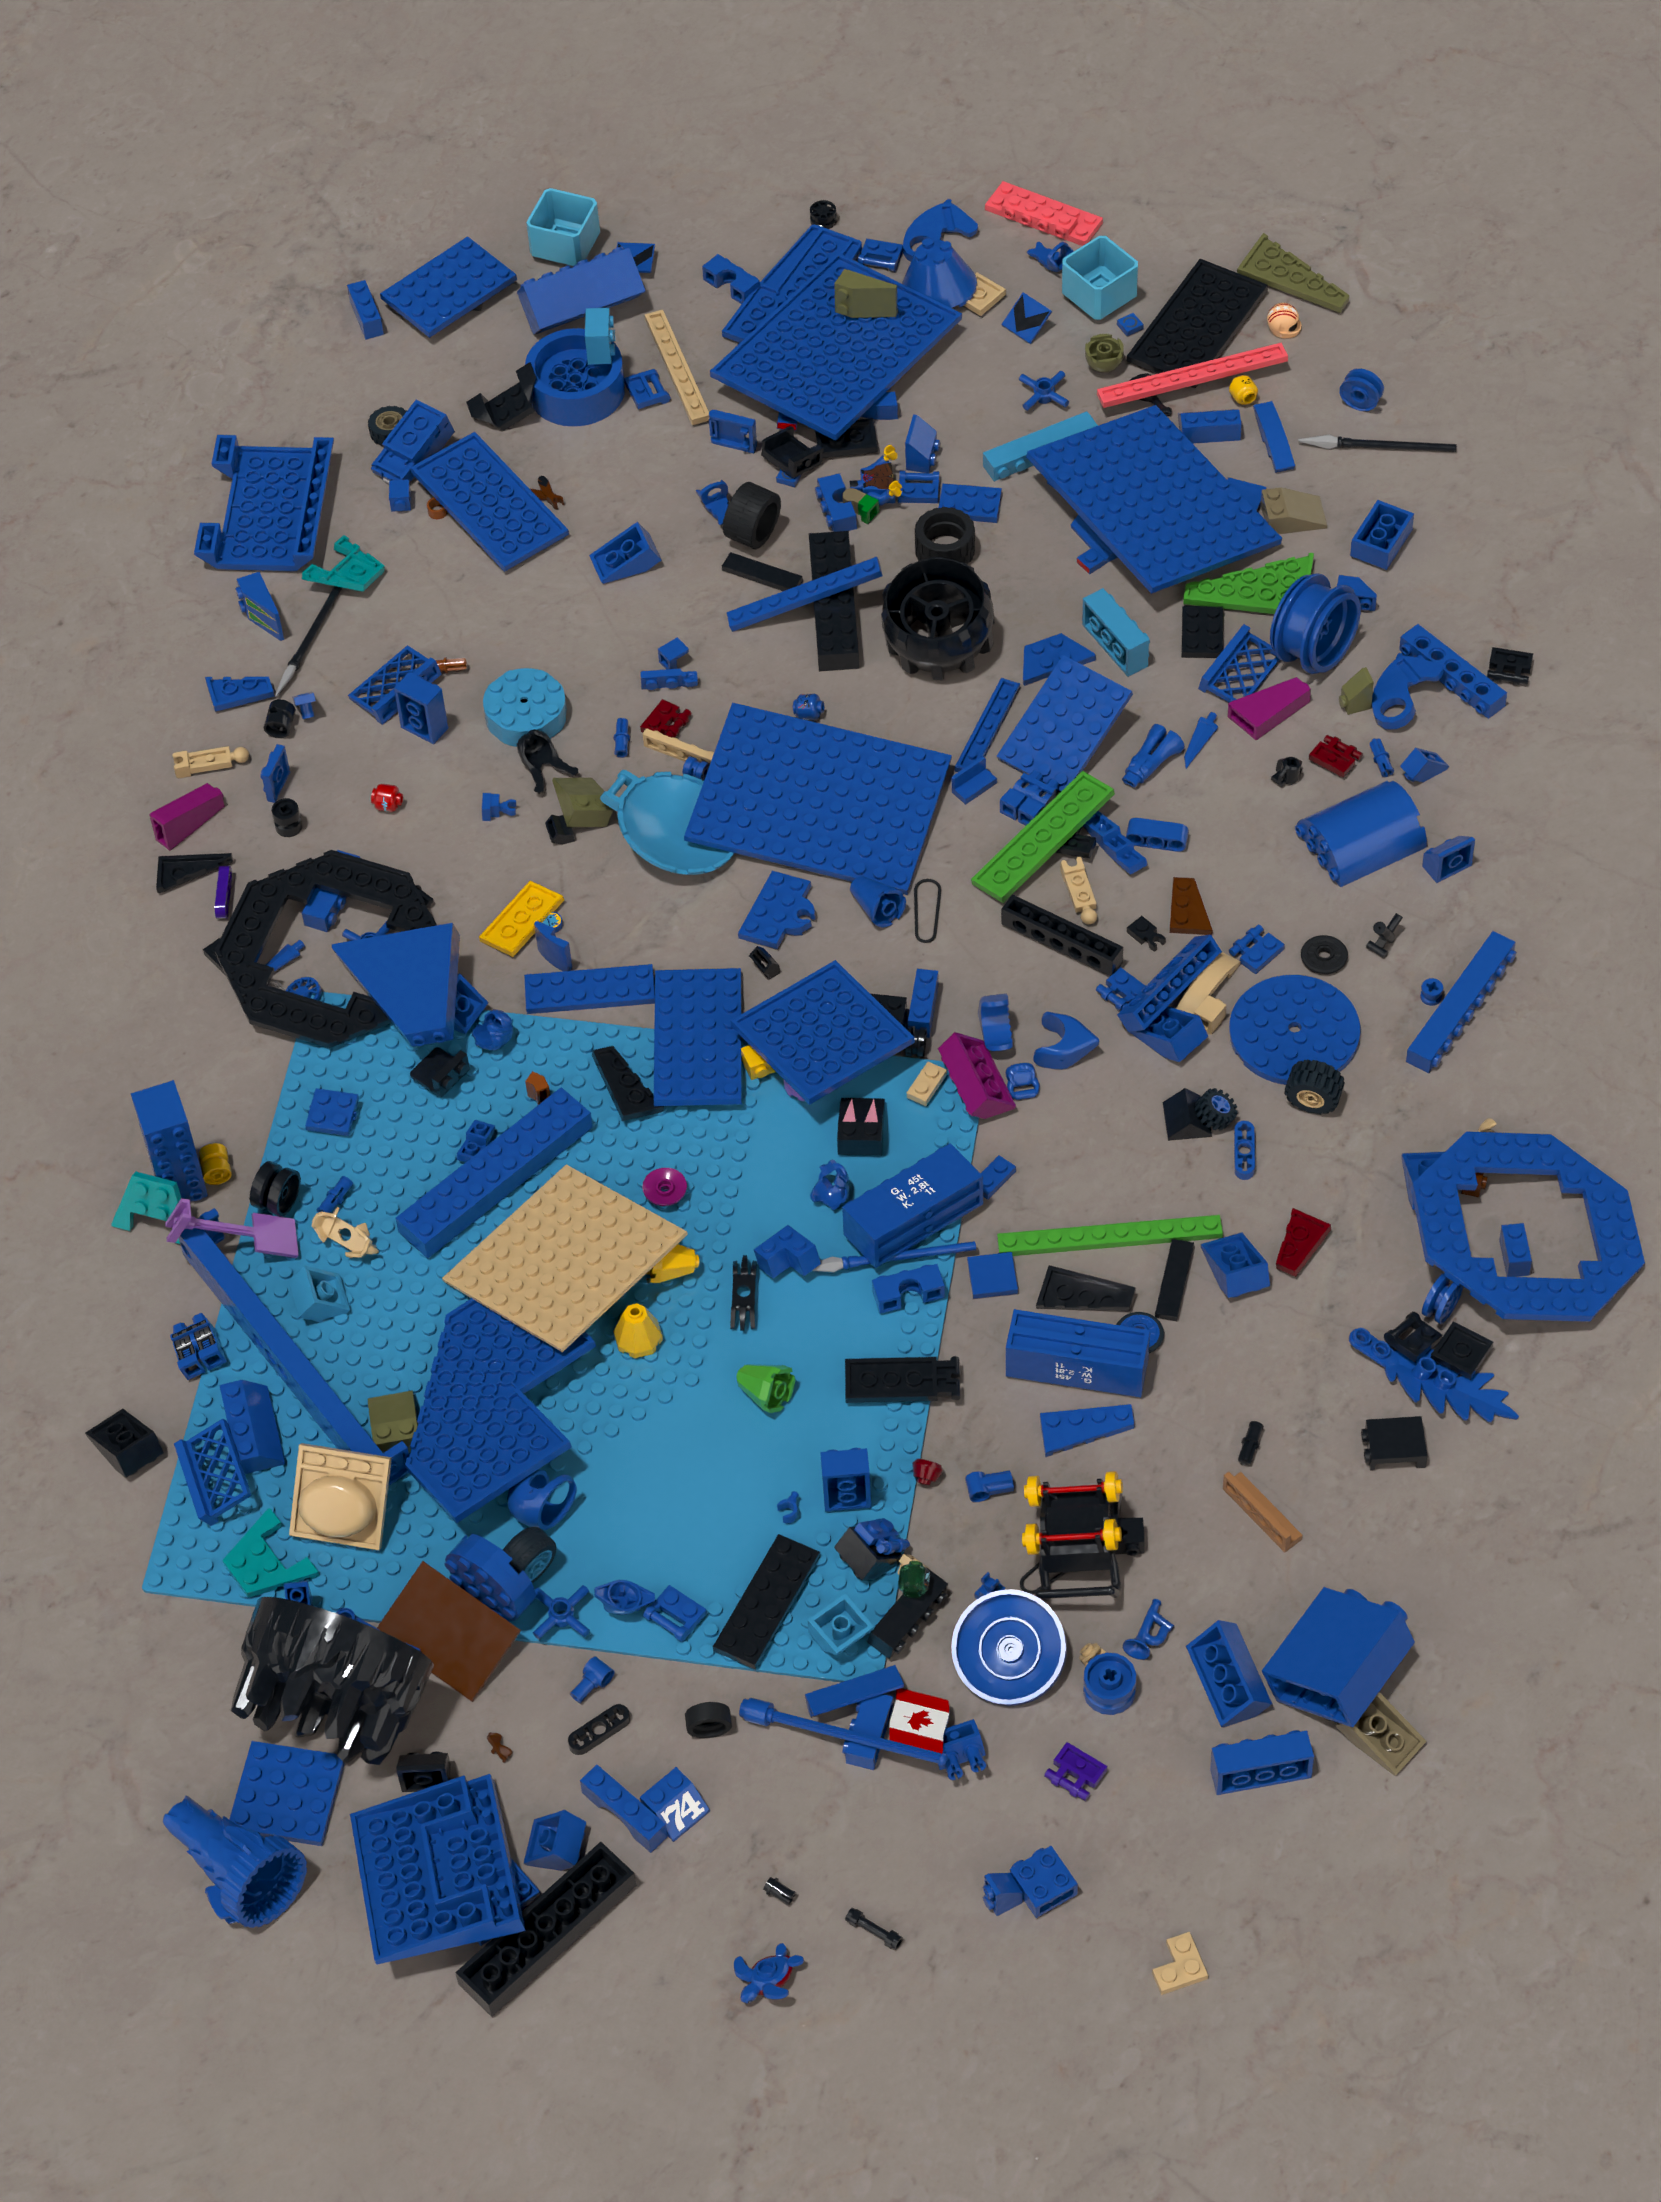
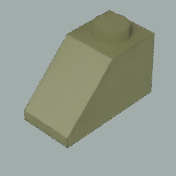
M1367 667L1362 668L1342 686L1339 703L1342 708H1345L1348 715L1371 709L1374 681Z

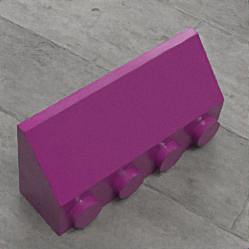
M954 1032L938 1048L942 1056L941 1060L946 1065L950 1073L949 1076L954 1081L958 1089L957 1092L966 1105V1111L971 1116L987 1119L1016 1108L1009 1090L989 1050L985 1046L984 1040Z

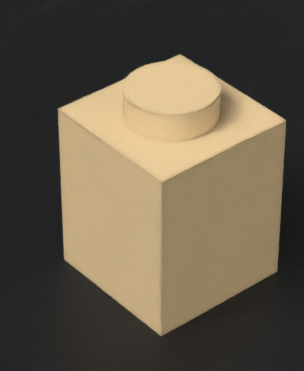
M1210 995L1194 1011L1195 1015L1200 1016L1207 1033L1212 1035L1226 1018V1004Z

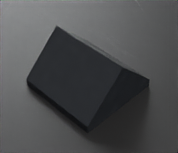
M1187 1088L1182 1089L1163 1102L1168 1141L1212 1137L1211 1127L1208 1128L1206 1126L1207 1123H1202V1118H1198L1196 1115L1198 1112L1195 1111V1103L1201 1096Z

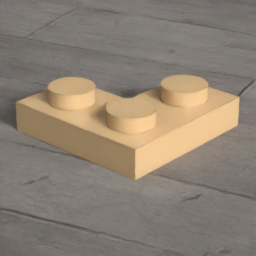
M1190 1932L1166 1939L1167 1947L1174 1962L1152 1969V1974L1161 1995L1208 1979L1207 1971Z

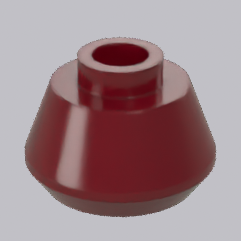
M916 1459L912 1463L913 1476L918 1478L917 1483L930 1486L931 1482H936L943 1472L942 1465L932 1461Z

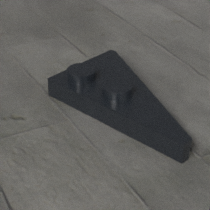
M232 853L159 856L156 883L157 893H162L214 871L219 866L232 863Z

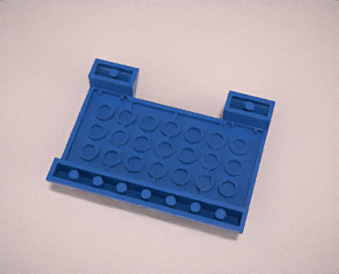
M217 435L211 463L212 467L232 479L224 526L221 532L220 523H200L194 555L216 569L297 571L311 561L315 552L334 438L314 437L312 448L239 446L237 435Z

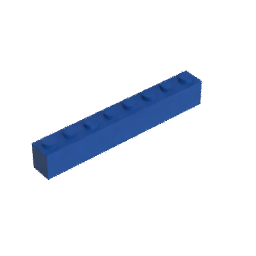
M1492 931L1407 1049V1063L1427 1073H1430L1433 1067H1438L1442 1054L1450 1050L1453 1044L1452 1040L1455 1036H1460L1464 1028L1463 1025L1465 1022H1470L1475 1008L1480 1007L1485 999V994L1492 991L1497 977L1501 978L1503 976L1507 963L1513 962L1516 956V951H1514L1515 941Z

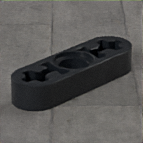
M622 1704L613 1705L572 1732L568 1737L570 1751L576 1755H583L625 1728L630 1722L628 1708ZM615 1714H623V1719L615 1718ZM596 1725H603L606 1728L602 1734H595L592 1729ZM575 1740L583 1741V1745L575 1744Z

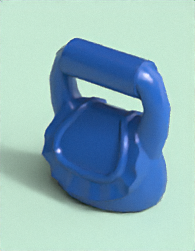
M1031 1063L1014 1064L1006 1069L1007 1088L1011 1097L1015 1100L1033 1098L1039 1093L1040 1085L1035 1076V1068ZM1031 1084L1034 1086V1089L1014 1092V1087L1018 1088L1019 1086H1029Z

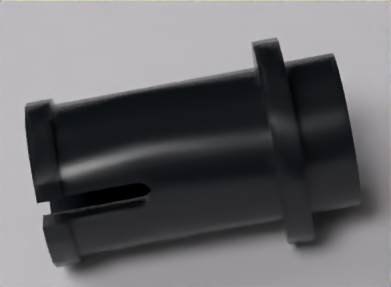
M770 1877L763 1888L766 1891V1895L769 1896L771 1894L787 1906L790 1905L793 1901L792 1896L795 1897L796 1892L778 1882V1878L773 1879Z

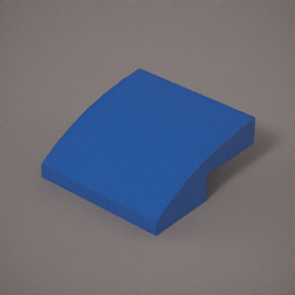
M536 921L534 923L536 941L541 955L559 970L570 971L572 969L569 942L556 937L555 928Z

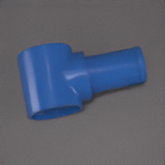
M596 1656L592 1657L583 1669V1679L570 1692L571 1697L578 1703H581L593 1688L597 1689L598 1686L605 1687L612 1680L615 1671Z

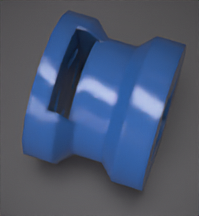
M1426 979L1421 986L1420 998L1426 1005H1437L1442 999L1443 984L1438 979Z

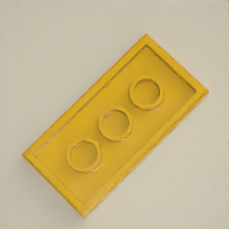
M529 881L479 936L480 942L514 957L535 934L534 923L536 921L543 923L550 913L554 912L564 901L563 895Z

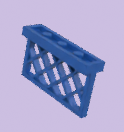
M1243 624L1202 676L1198 689L1204 693L1209 690L1230 703L1237 700L1233 697L1232 693L1242 692L1243 697L1255 693L1280 659L1270 644L1249 632L1250 627ZM1249 640L1255 643L1258 649L1248 650L1247 643ZM1264 653H1271L1276 657L1271 660H1265ZM1260 654L1261 661H1251L1250 655ZM1246 655L1247 662H1237V656ZM1254 666H1263L1264 673H1255ZM1249 667L1251 674L1241 675L1239 668ZM1235 669L1237 675L1227 676L1226 670ZM1253 679L1254 685L1245 687L1243 680ZM1239 680L1240 687H1230L1229 681ZM1219 682H1225L1227 689H1219L1214 685Z
M407 645L352 691L348 697L351 701L375 716L377 722L383 725L398 712L394 687L400 682L401 677L410 672L432 683L442 674L436 660L431 657L429 659ZM406 655H412V659L403 660ZM416 664H422L419 668L415 669ZM411 665V670L401 671L402 666ZM397 667V672L388 673L391 668ZM396 678V682L386 684L387 679ZM382 680V684L373 686L374 682ZM387 689H393L388 694H385ZM381 690V695L372 696L373 691ZM367 692V697L358 698L361 693ZM378 701L374 706H370L371 702Z
M225 1419L219 1420L187 1441L180 1439L174 1443L198 1519L212 1526L218 1522V1516L252 1496L228 1423ZM222 1428L223 1433L220 1441L213 1440L216 1431ZM203 1440L205 1444L201 1453L196 1451L195 1444ZM211 1443L218 1445L213 1456L207 1455ZM224 1447L229 1449L226 1460L219 1458ZM205 1458L211 1459L207 1472L202 1470ZM217 1462L224 1463L220 1475L213 1474ZM230 1465L235 1467L232 1479L226 1477ZM211 1477L218 1478L213 1490L208 1488ZM224 1480L230 1482L226 1494L219 1492ZM236 1484L241 1485L243 1492L236 1497L232 1496ZM217 1496L224 1497L221 1506L215 1509L214 1504Z

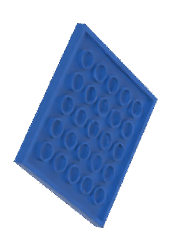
M836 960L731 1020V1027L809 1105L915 1043L914 1036Z

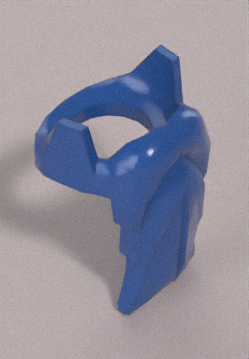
M1037 242L1036 248L1029 249L1027 254L1036 258L1048 270L1060 272L1062 271L1063 258L1074 252V250L1066 242L1059 243L1053 249H1047L1041 242Z
M723 480L712 483L702 490H696L697 495L705 505V509L712 513L713 517L718 520L719 525L723 524L728 507V486ZM712 489H721V492H717L712 496H708L709 492Z

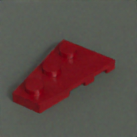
M1292 1208L1291 1219L1287 1225L1286 1235L1276 1260V1268L1296 1277L1330 1233L1331 1224Z

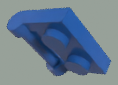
M866 238L862 252L859 254L858 262L863 265L888 268L889 271L895 272L903 252V245Z
M655 369L624 378V383L638 409L657 403L666 404L671 399L669 393L664 390L659 380V374ZM648 380L654 385L657 391L656 394H653L647 383Z
M900 471L899 483L902 485L900 489L902 494L898 497V503L938 504L939 471H933V473H906V471ZM906 481H933V483H906Z
M668 1585L656 1601L646 1608L643 1617L649 1621L653 1620L673 1633L677 1640L683 1642L704 1618L707 1610L671 1585ZM662 1610L684 1626L679 1627L658 1612Z

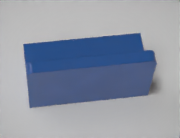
M980 757L952 776V793L965 805L997 784V778L986 769L985 757Z

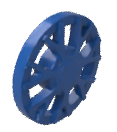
M301 977L292 982L286 989L287 992L311 998V994H315L313 999L317 1001L321 996L320 984L311 977ZM316 984V987L309 990L312 985Z

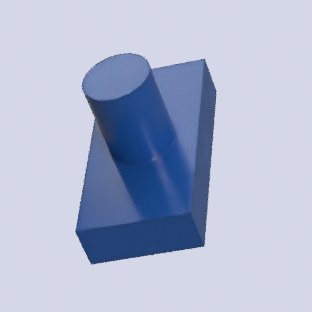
M313 692L292 696L294 705H299L302 719L314 717L311 702L316 700Z

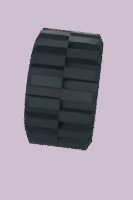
M1317 1060L1298 1061L1291 1069L1284 1093L1287 1096V1100L1302 1111L1320 1115L1321 1113L1328 1114L1333 1112L1338 1106L1345 1085L1344 1077L1333 1066Z

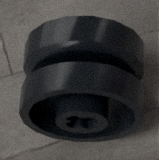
M272 1161L265 1162L256 1173L252 1182L249 1198L250 1204L260 1210L268 1209L271 1214L279 1217L285 1216L297 1199L301 1184L300 1173L288 1167L282 1168L280 1164Z

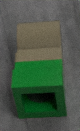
M854 488L846 489L843 492V503L851 501L855 513L861 516L862 522L869 524L879 513L878 499Z

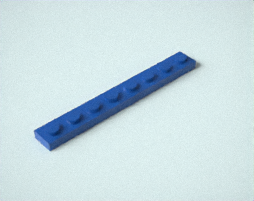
M874 557L727 612L729 627L733 632L882 577L880 561L878 557Z

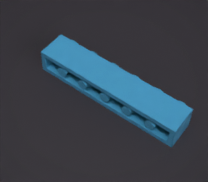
M1088 411L983 452V467L993 481L1006 478L1009 475L1034 466L1026 458L1027 451L1098 425Z

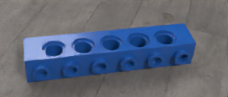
M1419 624L1400 637L1399 650L1403 655L1441 664L1444 671L1439 681L1448 690L1453 691L1464 702L1475 708L1479 714L1489 719L1506 706L1507 692Z
M1211 934L1194 937L1117 1014L1128 1032L1145 1030L1222 952Z

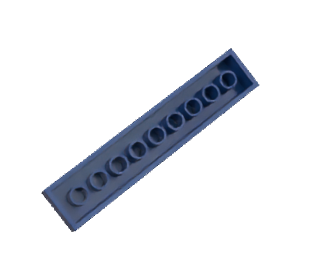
M562 1087L398 1215L396 1217L398 1232L428 1259L593 1128L591 1112Z

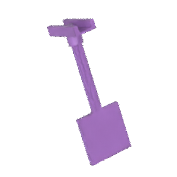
M181 1198L165 1223V1227L172 1228L166 1238L167 1242L176 1243L184 1229L193 1230L196 1228L253 1237L255 1252L292 1258L299 1256L295 1219L253 1213V1227L197 1219L195 1216H191L190 1200Z

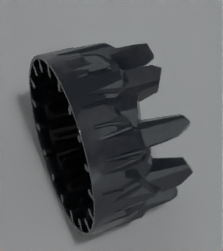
M260 1597L257 1600L241 1647L244 1666L234 1693L231 1712L239 1718L246 1719L257 1705L253 1722L255 1726L263 1731H268L273 1727L280 1712L282 1721H292L300 1716L295 1734L298 1738L314 1735L326 1714L328 1715L324 1729L326 1739L339 1738L337 1756L343 1762L349 1763L362 1752L361 1758L364 1762L380 1765L391 1752L399 1733L407 1728L434 1664L432 1660L414 1647L356 1620L293 1600L277 1597Z

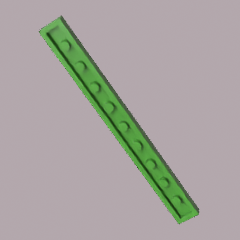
M1220 1215L997 1234L999 1253L1012 1252V1256L1171 1243L1172 1239L1197 1241L1223 1238Z

